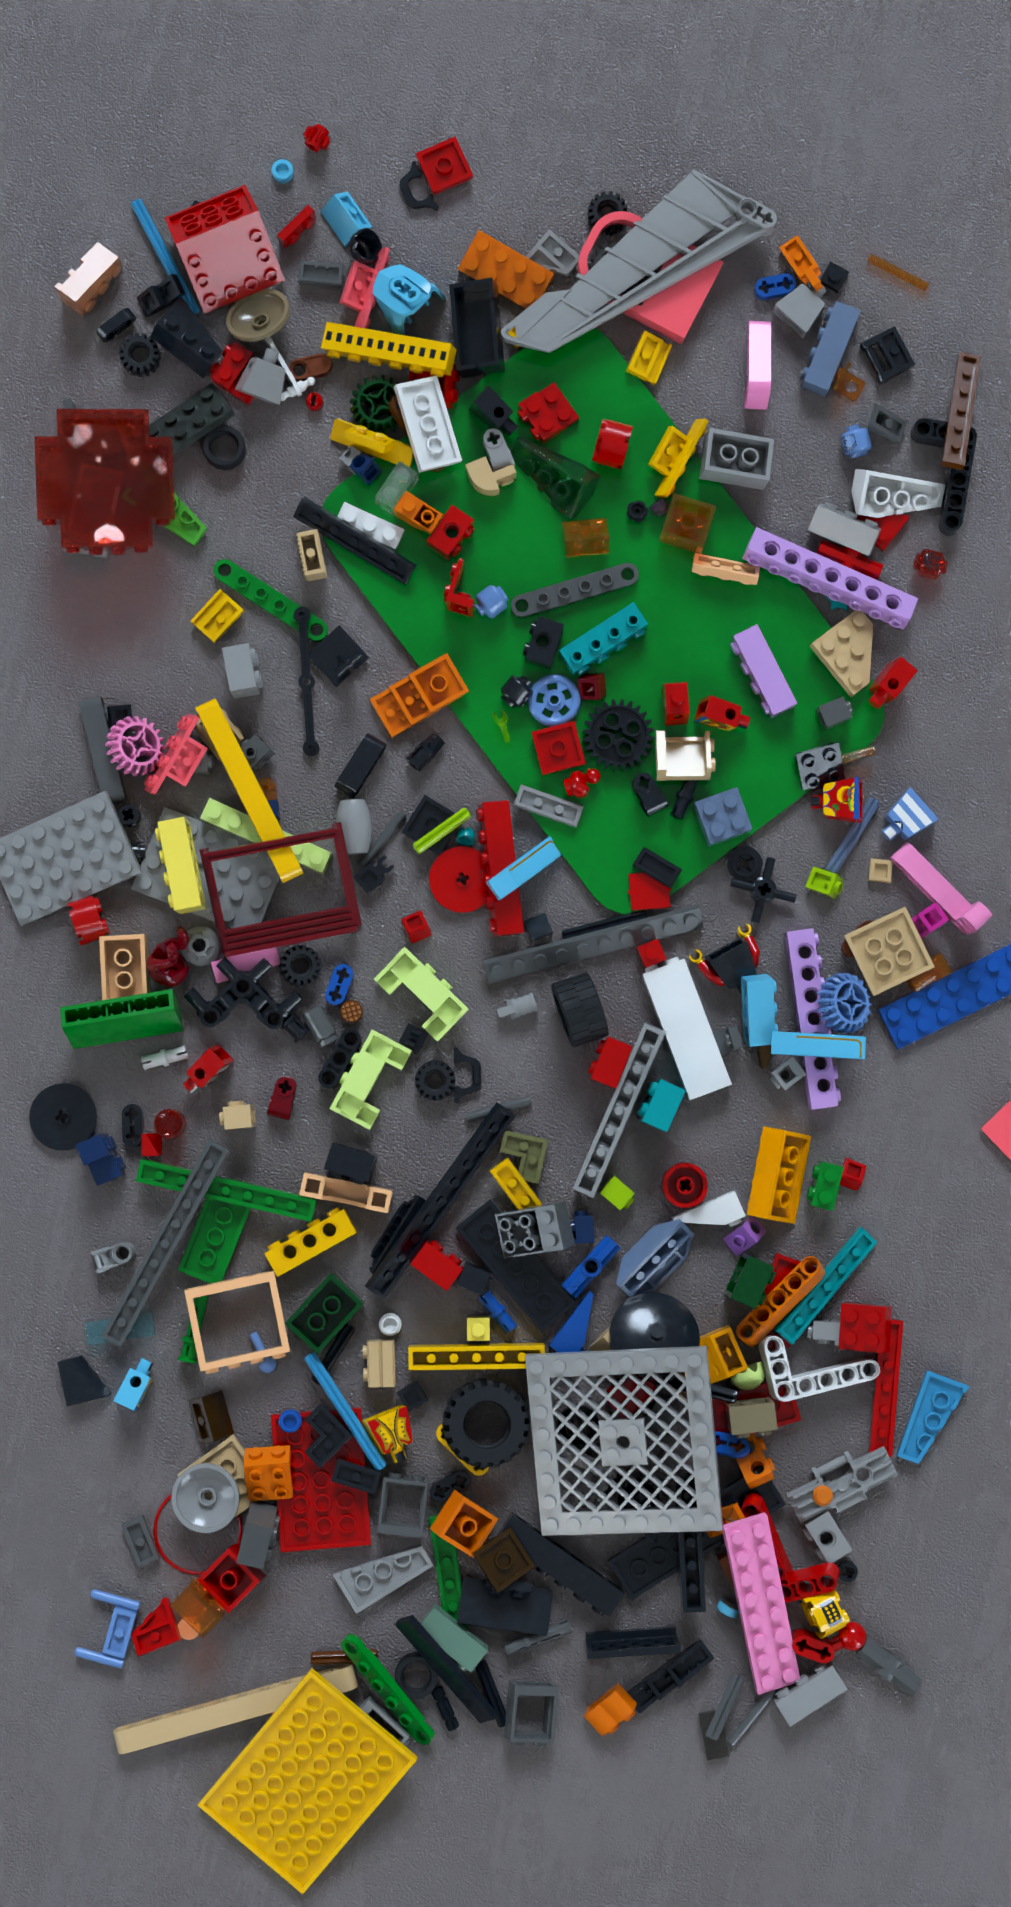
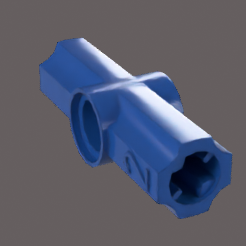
M606 1235L561 1285L576 1298L594 1277L601 1272L621 1247ZM590 1260L597 1263L596 1271L587 1272L585 1270L586 1262Z

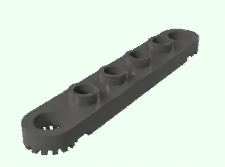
M624 563L527 592L513 598L511 611L518 618H526L620 590L635 584L638 580L639 572L635 565ZM629 569L633 572L634 577L631 580H624L621 572ZM518 601H525L528 604V609L525 612H519L516 609L515 605Z

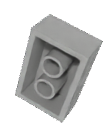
M709 428L703 440L699 479L763 490L770 480L774 439Z

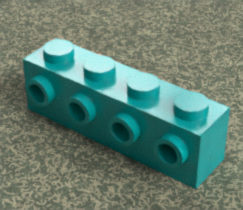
M633 602L560 649L559 656L573 676L576 674L581 676L591 669V664L596 661L598 664L605 661L609 657L608 653L613 650L618 652L628 645L627 641L633 637L635 640L642 637L646 633L645 629H647L648 623Z

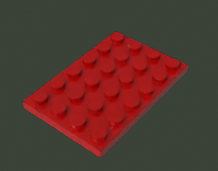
M351 1408L362 1424V1408ZM329 1409L334 1414V1416L349 1430L348 1426L338 1413L337 1409ZM312 1411L299 1412L302 1417V1424L297 1431L292 1433L281 1429L279 1417L282 1413L271 1414L273 1446L290 1445L291 1448L290 1470L293 1497L277 1500L278 1516H280L279 1536L281 1552L371 1545L368 1492L331 1481L338 1458L366 1466L365 1453L355 1437L352 1436L319 1468L304 1452L320 1436L305 1420Z

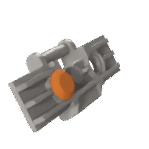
M882 1446L855 1460H852L849 1452L845 1451L843 1452L844 1455L818 1468H811L816 1479L786 1494L800 1523L829 1509L835 1508L837 1512H840L867 1499L865 1492L898 1476L885 1447ZM847 1463L849 1464L850 1469L845 1472L844 1476L831 1482L829 1480L823 1482L820 1477ZM862 1468L867 1469L869 1473L868 1478L864 1481L858 1480L856 1476L857 1471Z

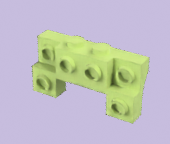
M404 947L374 980L389 995L402 983L406 985L434 1013L422 1027L438 1042L469 1009L450 991L453 987L445 979L439 981L434 976L436 971L428 963L424 966Z
M372 1029L361 1051L354 1053L350 1064L353 1066L349 1073L345 1071L339 1081L342 1086L330 1109L370 1130L381 1110L365 1102L385 1063L387 1062L402 1070L412 1050Z

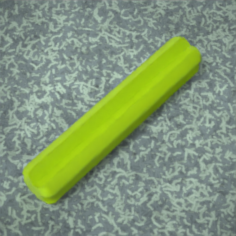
M462 808L413 843V848L418 854H421L470 819L471 814L466 808Z

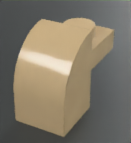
M486 456L465 464V470L473 488L483 495H499L498 485H509L516 478V470L513 464L492 472Z

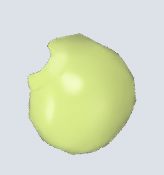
M762 1361L747 1365L748 1368L745 1371L731 1376L732 1384L742 1390L757 1388L765 1378Z

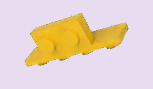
M339 418L334 420L330 436L331 440L346 446L351 445L359 451L408 469L411 467L414 454L410 445L389 438L383 433L368 430L361 425H355Z
M696 419L687 436L675 427L668 426L648 463L649 466L664 476L655 493V496L658 498L668 497L673 493L678 477L686 469L685 464L695 453V446L698 440L706 432V426L709 422L707 419Z

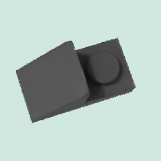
M874 404L868 423L869 435L880 434L893 443H900L907 422L879 404Z

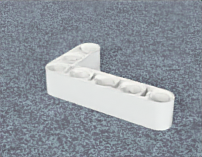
M766 1335L759 1342V1351L769 1393L774 1399L779 1401H791L870 1381L877 1378L880 1373V1367L876 1361L861 1358L791 1376L782 1339L777 1336ZM770 1340L775 1342V1349L772 1352L767 1348ZM778 1362L781 1369L779 1373L774 1374L772 1367ZM868 1363L871 1370L865 1375L863 1367ZM847 1368L849 1370V1378L844 1380L842 1372ZM826 1374L828 1376V1383L823 1386L821 1384V1377ZM805 1379L807 1387L804 1391H801L799 1384L801 1380ZM783 1384L786 1388V1392L783 1396L780 1397L778 1394V1388L780 1385Z

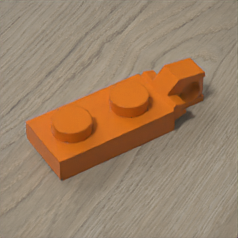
M798 235L779 247L781 253L804 285L810 283L815 292L823 288L818 278L822 274L820 268Z

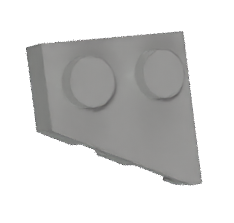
M550 229L526 256L549 271L564 276H569L578 266L579 255Z

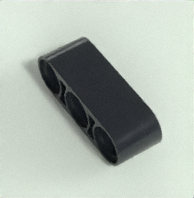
M367 733L334 787L354 799L380 759L387 744Z
M347 1029L341 1034L319 1073L318 1079L323 1087L333 1088L338 1085L354 1053L357 1052L361 1045L362 1037L358 1031ZM355 1033L357 1042L350 1046L346 1043L345 1038L347 1034ZM339 1052H343L346 1055V1062L342 1065H337L334 1061L335 1055ZM327 1072H332L335 1075V1081L330 1085L326 1084L323 1080V1076Z

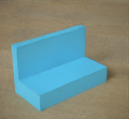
M348 192L334 194L320 211L344 246L349 245L352 235L360 229L372 228V225Z

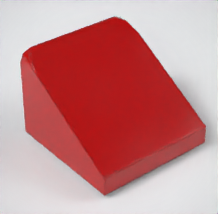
M421 910L401 919L412 943L432 935Z
M845 1158L839 1185L857 1191L862 1184L867 1165Z

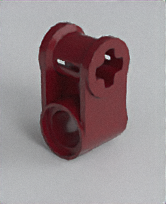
M284 1076L277 1080L273 1096L270 1099L267 1115L289 1121L297 1087L296 1081L292 1077ZM287 1080L292 1089L283 1092V1087H280V1084L285 1083Z

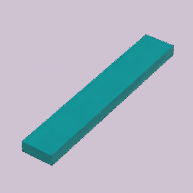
M859 1227L825 1267L823 1279L780 1321L774 1330L789 1344L793 1345L878 1242L866 1230Z

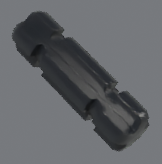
M435 1687L431 1694L434 1700H437L436 1705L443 1720H445L448 1731H453L459 1727V1722L454 1717L455 1713L448 1698L445 1697L446 1693L443 1687Z

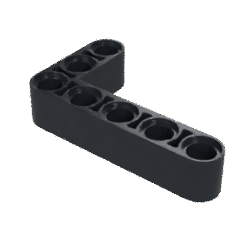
M928 418L918 419L911 429L910 436L916 443L944 448L945 439L940 437L939 431L946 432L947 422ZM918 427H923V428H925L926 431H927V434H925V435L920 434V433L917 431V428H918ZM970 427V442H968L966 463L963 470L948 468L939 521V530L946 536L954 535L963 523L977 441V432L973 427ZM959 477L963 484H955L953 478ZM954 498L958 500L959 506H952L949 499ZM946 520H953L955 528L948 527Z

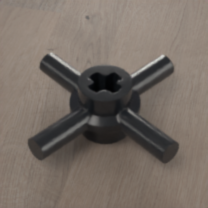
M771 857L766 859L762 877L755 879L752 883L732 878L730 882L731 887L750 891L752 899L756 901L751 918L753 923H760L764 904L769 903L774 898L795 903L797 894L778 890L775 883L771 880L776 860ZM765 885L766 890H768V893H765L762 896L760 895L761 891H758V888Z

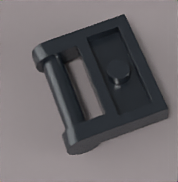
M895 326L859 345L861 351L865 352L878 376L876 379L879 384L885 383L889 379L913 368L915 365ZM878 345L890 370L885 372L872 348L873 346Z

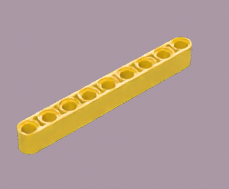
M216 698L195 707L261 841L285 837ZM290 846L267 851L283 883L303 874Z

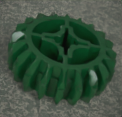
M383 374L380 376V380H377L375 375L372 376L371 382L365 378V385L363 386L358 383L357 388L359 391H352V395L355 397L350 399V404L353 405L350 411L355 414L353 420L359 421L358 425H366L368 430L374 428V432L379 433V429H382L383 434L386 435L387 428L394 432V424L398 425V423L389 411V402L387 400L389 392L396 396L394 386L400 384V382L393 384L392 377L385 381ZM380 390L376 395L369 394L372 391ZM383 400V406L380 405L379 408L376 409V404H380V402H382ZM362 402L367 403V406L372 408L370 417L363 412L361 408ZM382 415L390 416L386 419L378 420L379 417Z

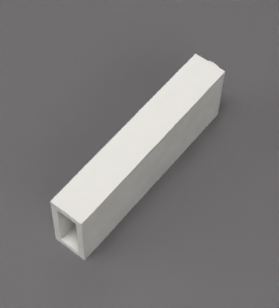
M678 957L665 961L667 965L658 968L656 964L645 968L646 973L641 976L662 1030L667 1031L665 1040L683 1088L686 1090L687 1099L692 1100L732 1085L686 961L685 959L679 960Z

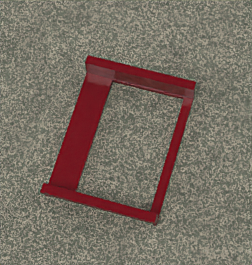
M341 822L333 823V828L211 852H209V848L199 850L222 953L225 952L226 957L358 931V926H361L362 923ZM334 838L347 906L226 929L212 861Z

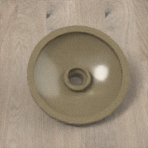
M263 289L235 302L226 318L227 328L233 337L241 341L255 342L267 339L284 326L290 314V305L287 298L281 292Z

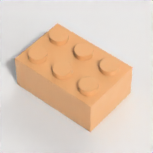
M145 934L99 936L102 1000L150 993V975L146 967L149 957L148 936Z

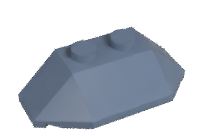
M680 1219L654 1225L622 1257L616 1284L630 1298L641 1293L655 1291L687 1259L694 1233Z

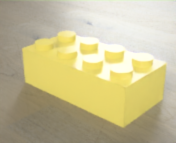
M185 817L157 822L158 828L155 829L156 838L162 844L163 849L159 851L160 859L167 869V872H164V880L166 886H169L171 894L168 895L170 908H173L179 914L207 909L190 822Z

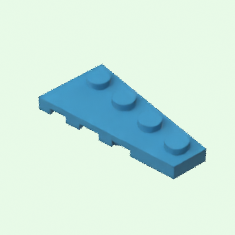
M926 1370L896 1456L919 1464L935 1440L934 1438L945 1425L947 1418L955 1410L959 1400L970 1386Z

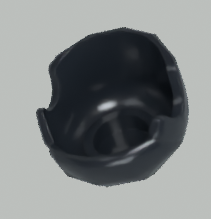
M363 228L352 235L349 241V252L353 259L364 265L371 264L378 259L377 254L382 249V244L373 230Z

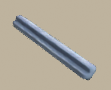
M873 797L868 799L863 807V823H853L825 868L826 871L837 874L879 807L880 802Z

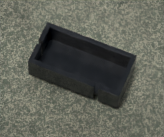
M493 278L449 284L454 347L457 349L455 355L456 371L462 378L482 375L481 371L486 375L505 372L503 340L501 338L500 309L498 308V285Z

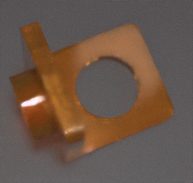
M848 362L844 369L840 367L834 377L836 383L833 389L848 399L855 401L864 388L865 382L848 372L851 363ZM854 381L857 384V390L853 393L847 392L845 383Z

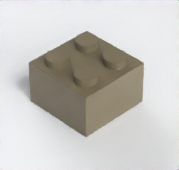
M770 1397L736 1400L734 1404L724 1402L727 1429L732 1435H736V1438H746L750 1436L749 1433L758 1432L759 1435H770L772 1430H778L775 1403Z

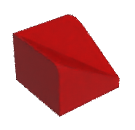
M145 1133L141 1135L142 1156H162V1135L160 1133Z

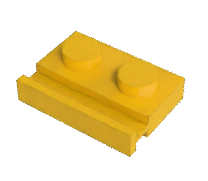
M644 330L626 372L643 381H648L654 386L657 383L672 344H667L663 342L664 340Z
M219 589L190 622L215 644L245 611Z

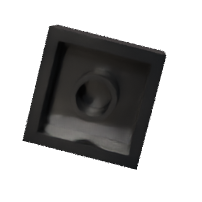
M333 1142L324 1169L329 1170L328 1175L342 1178L345 1175L350 1177V1182L362 1185L364 1181H370L377 1155Z

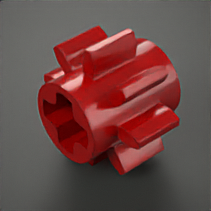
M315 124L313 127L308 125L303 133L304 139H306L304 144L314 152H319L321 148L326 151L331 142L329 141L330 137H328L329 131L320 124Z

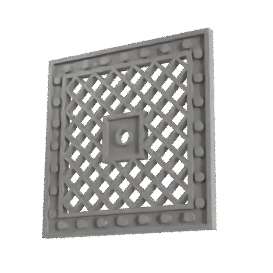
M707 1346L535 1353L525 1355L542 1536L723 1530ZM671 1372L665 1379L657 1374ZM648 1373L643 1380H640L635 1375ZM625 1374L620 1381L612 1376ZM603 1375V1376L598 1380V1382H595V1381L590 1377V1376ZM673 1375L683 1382L678 1390H675L668 1383V1380ZM580 1376L575 1383L568 1377ZM650 1376L660 1383L655 1391L645 1384ZM551 1377H558L552 1384ZM627 1377L637 1384V1387L632 1392L622 1385ZM605 1378L615 1385L610 1393L599 1385ZM582 1379L592 1386L587 1394L577 1386ZM560 1380L570 1387L565 1395L555 1387ZM685 1386L687 1390V1399L680 1394V1392L684 1389ZM640 1387L650 1395L644 1403L634 1395ZM662 1387H665L672 1394V1397L667 1402L657 1395ZM595 1389L605 1397L599 1405L589 1397ZM617 1389L627 1396L622 1404L612 1397ZM572 1391L582 1398L577 1406L567 1398ZM553 1394L560 1399V1401L555 1406ZM675 1398L685 1405L680 1413L670 1406V1403ZM630 1399L640 1407L634 1415L624 1407ZM652 1399L662 1406L657 1414L647 1407ZM607 1400L617 1408L611 1416L601 1408ZM585 1401L595 1409L589 1417L579 1409ZM562 1402L572 1410L567 1417L557 1410ZM665 1409L675 1417L669 1425L659 1417ZM687 1409L689 1412V1422L682 1417ZM642 1410L652 1418L647 1425L645 1417H637ZM621 1411L627 1418L614 1417ZM597 1412L604 1417V1419H599V1426L592 1420ZM574 1413L585 1421L579 1428L569 1421ZM555 1416H556L560 1421H562V1423L559 1425V1427H558L557 1429H556ZM655 1421L665 1429L659 1436L649 1429ZM677 1421L687 1428L681 1436L671 1428ZM587 1424L597 1432L591 1439L581 1431ZM564 1425L574 1432L569 1440L559 1432ZM667 1432L677 1440L671 1448L661 1440ZM689 1432L691 1434V1445L684 1439ZM599 1435L601 1448L593 1442ZM647 1435L654 1441L649 1448L647 1445ZM576 1436L586 1443L581 1451L571 1443ZM618 1437H627L630 1445L628 1447L620 1446ZM557 1439H559L564 1444V1446L559 1450V1452ZM679 1443L689 1451L684 1458H681L674 1451ZM656 1444L666 1451V1454L661 1459L651 1452ZM589 1446L599 1454L593 1462L583 1454ZM567 1447L577 1455L571 1463L561 1455ZM669 1455L679 1463L673 1470L664 1463V1460ZM691 1455L693 1456V1467L686 1462ZM601 1457L602 1466H610L606 1472L596 1465ZM579 1458L589 1466L583 1473L573 1465ZM649 1458L656 1463L651 1471L643 1466L648 1465ZM559 1461L566 1466L561 1474ZM623 1465H633L628 1472L621 1467ZM681 1466L691 1473L686 1481L676 1474ZM636 1467L646 1475L640 1483L630 1475ZM658 1467L668 1474L663 1482L653 1474ZM591 1469L601 1477L596 1484L586 1477V1474ZM613 1469H616L623 1476L618 1483L608 1476ZM568 1470L578 1477L573 1485L563 1477ZM671 1478L681 1485L675 1493L665 1485ZM693 1478H695L696 1491L688 1485ZM626 1479L636 1487L630 1494L620 1487ZM648 1479L658 1486L653 1493H650L643 1486ZM603 1480L613 1488L608 1495L598 1488ZM580 1481L590 1488L585 1496L575 1488ZM561 1483L568 1489L563 1497ZM661 1489L671 1497L665 1505L655 1497ZM683 1489L693 1496L688 1504L678 1497ZM638 1490L648 1498L643 1505L633 1498ZM593 1491L603 1499L598 1506H595L588 1499ZM615 1491L625 1498L620 1506L610 1498ZM571 1492L581 1500L575 1507L566 1500V1497ZM673 1500H674V1501H675L678 1505H680L681 1507H668V1506H669V1505L673 1502ZM697 1500V1506H691ZM650 1501H652L657 1506L645 1508L650 1503ZM629 1502V1503L632 1504L635 1508H623V1507ZM583 1503L590 1508L578 1510ZM605 1503H607V1504H608L610 1507H612L613 1509H600V1508H601Z

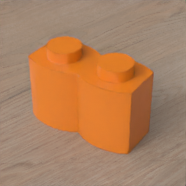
M617 1683L603 1696L595 1700L586 1709L583 1716L601 1736L607 1733L611 1735L618 1729L620 1722L623 1720L627 1722L635 1715L634 1709L637 1702Z

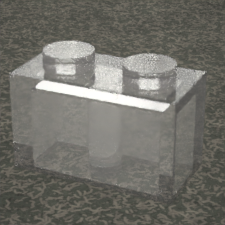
M399 461L375 495L376 504L394 516V508L405 491L410 493L419 480L418 473Z

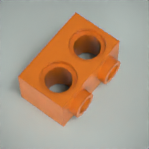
M750 1433V1436L746 1437L749 1445L755 1446L754 1451L745 1458H736L750 1490L775 1479L772 1471L776 1470L771 1457L766 1459L763 1453L766 1450V1446L762 1438H757L755 1433ZM739 1442L737 1446L731 1445V1447L736 1448L737 1452H740V1449H745L742 1442ZM756 1466H764L761 1474L753 1473Z

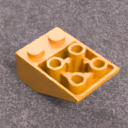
M728 1324L700 1336L699 1346H707L710 1384L729 1378L748 1368Z

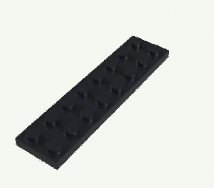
M759 1465L753 1470V1473L761 1474L764 1467ZM744 1476L720 1490L722 1508L738 1503L741 1509L745 1497L750 1493L762 1496L770 1514L786 1505L771 1480L750 1490ZM702 1531L703 1556L725 1543L723 1534L710 1538L706 1531ZM677 1532L660 1533L657 1537V1543L654 1544L645 1536L608 1559L631 1600L679 1572Z

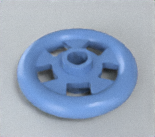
M552 674L538 679L532 685L533 695L528 700V707L532 716L539 723L552 727L568 723L575 718L580 708L581 698L578 688L570 679L562 675ZM557 683V690L552 689L548 691L547 684ZM566 689L571 694V698L565 700V696L562 693ZM538 693L544 694L543 703L536 702ZM557 697L559 701L556 704H552L550 698ZM566 705L569 711L562 716L558 711ZM544 708L553 712L551 718L542 714Z

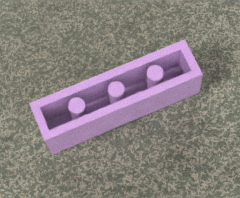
M752 626L734 635L730 646L736 656H740L742 663H740L745 675L749 674L752 683H750L755 695L759 694L762 700L760 705L765 715L769 714L770 718H773L794 708L797 701L759 626Z

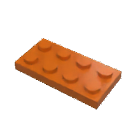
M478 230L458 267L460 272L474 280L493 278L498 285V293L524 309H527L545 294L555 276L553 272Z

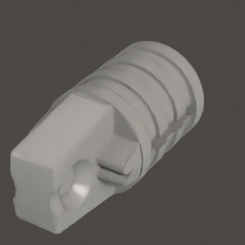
M533 992L529 993V995L507 1000V1006L497 1009L499 1018L511 1015L512 1020L534 1011L538 1012Z

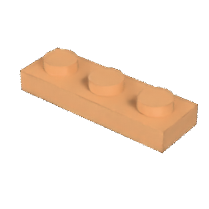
M698 553L694 555L692 572L701 576L709 575L722 580H734L743 584L757 585L760 566Z

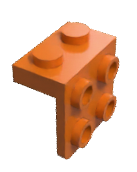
M290 1445L245 1448L243 1467L249 1501L290 1499L293 1497Z

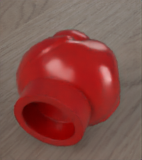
M590 768L586 774L581 771H574L570 778L564 779L567 795H575L579 798L586 797L589 792L587 782L590 784L597 783L601 777L600 772L597 769Z

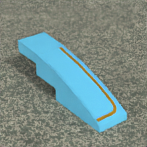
M549 836L486 883L499 901L562 854Z
M772 1031L771 1054L865 1059L866 1037Z

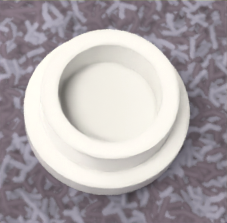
M394 1313L383 1315L379 1321L381 1332L387 1336L396 1335L402 1326L401 1319Z

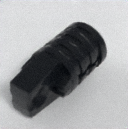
M433 733L420 743L405 759L415 770L421 772L431 759L435 757L445 742L440 736Z

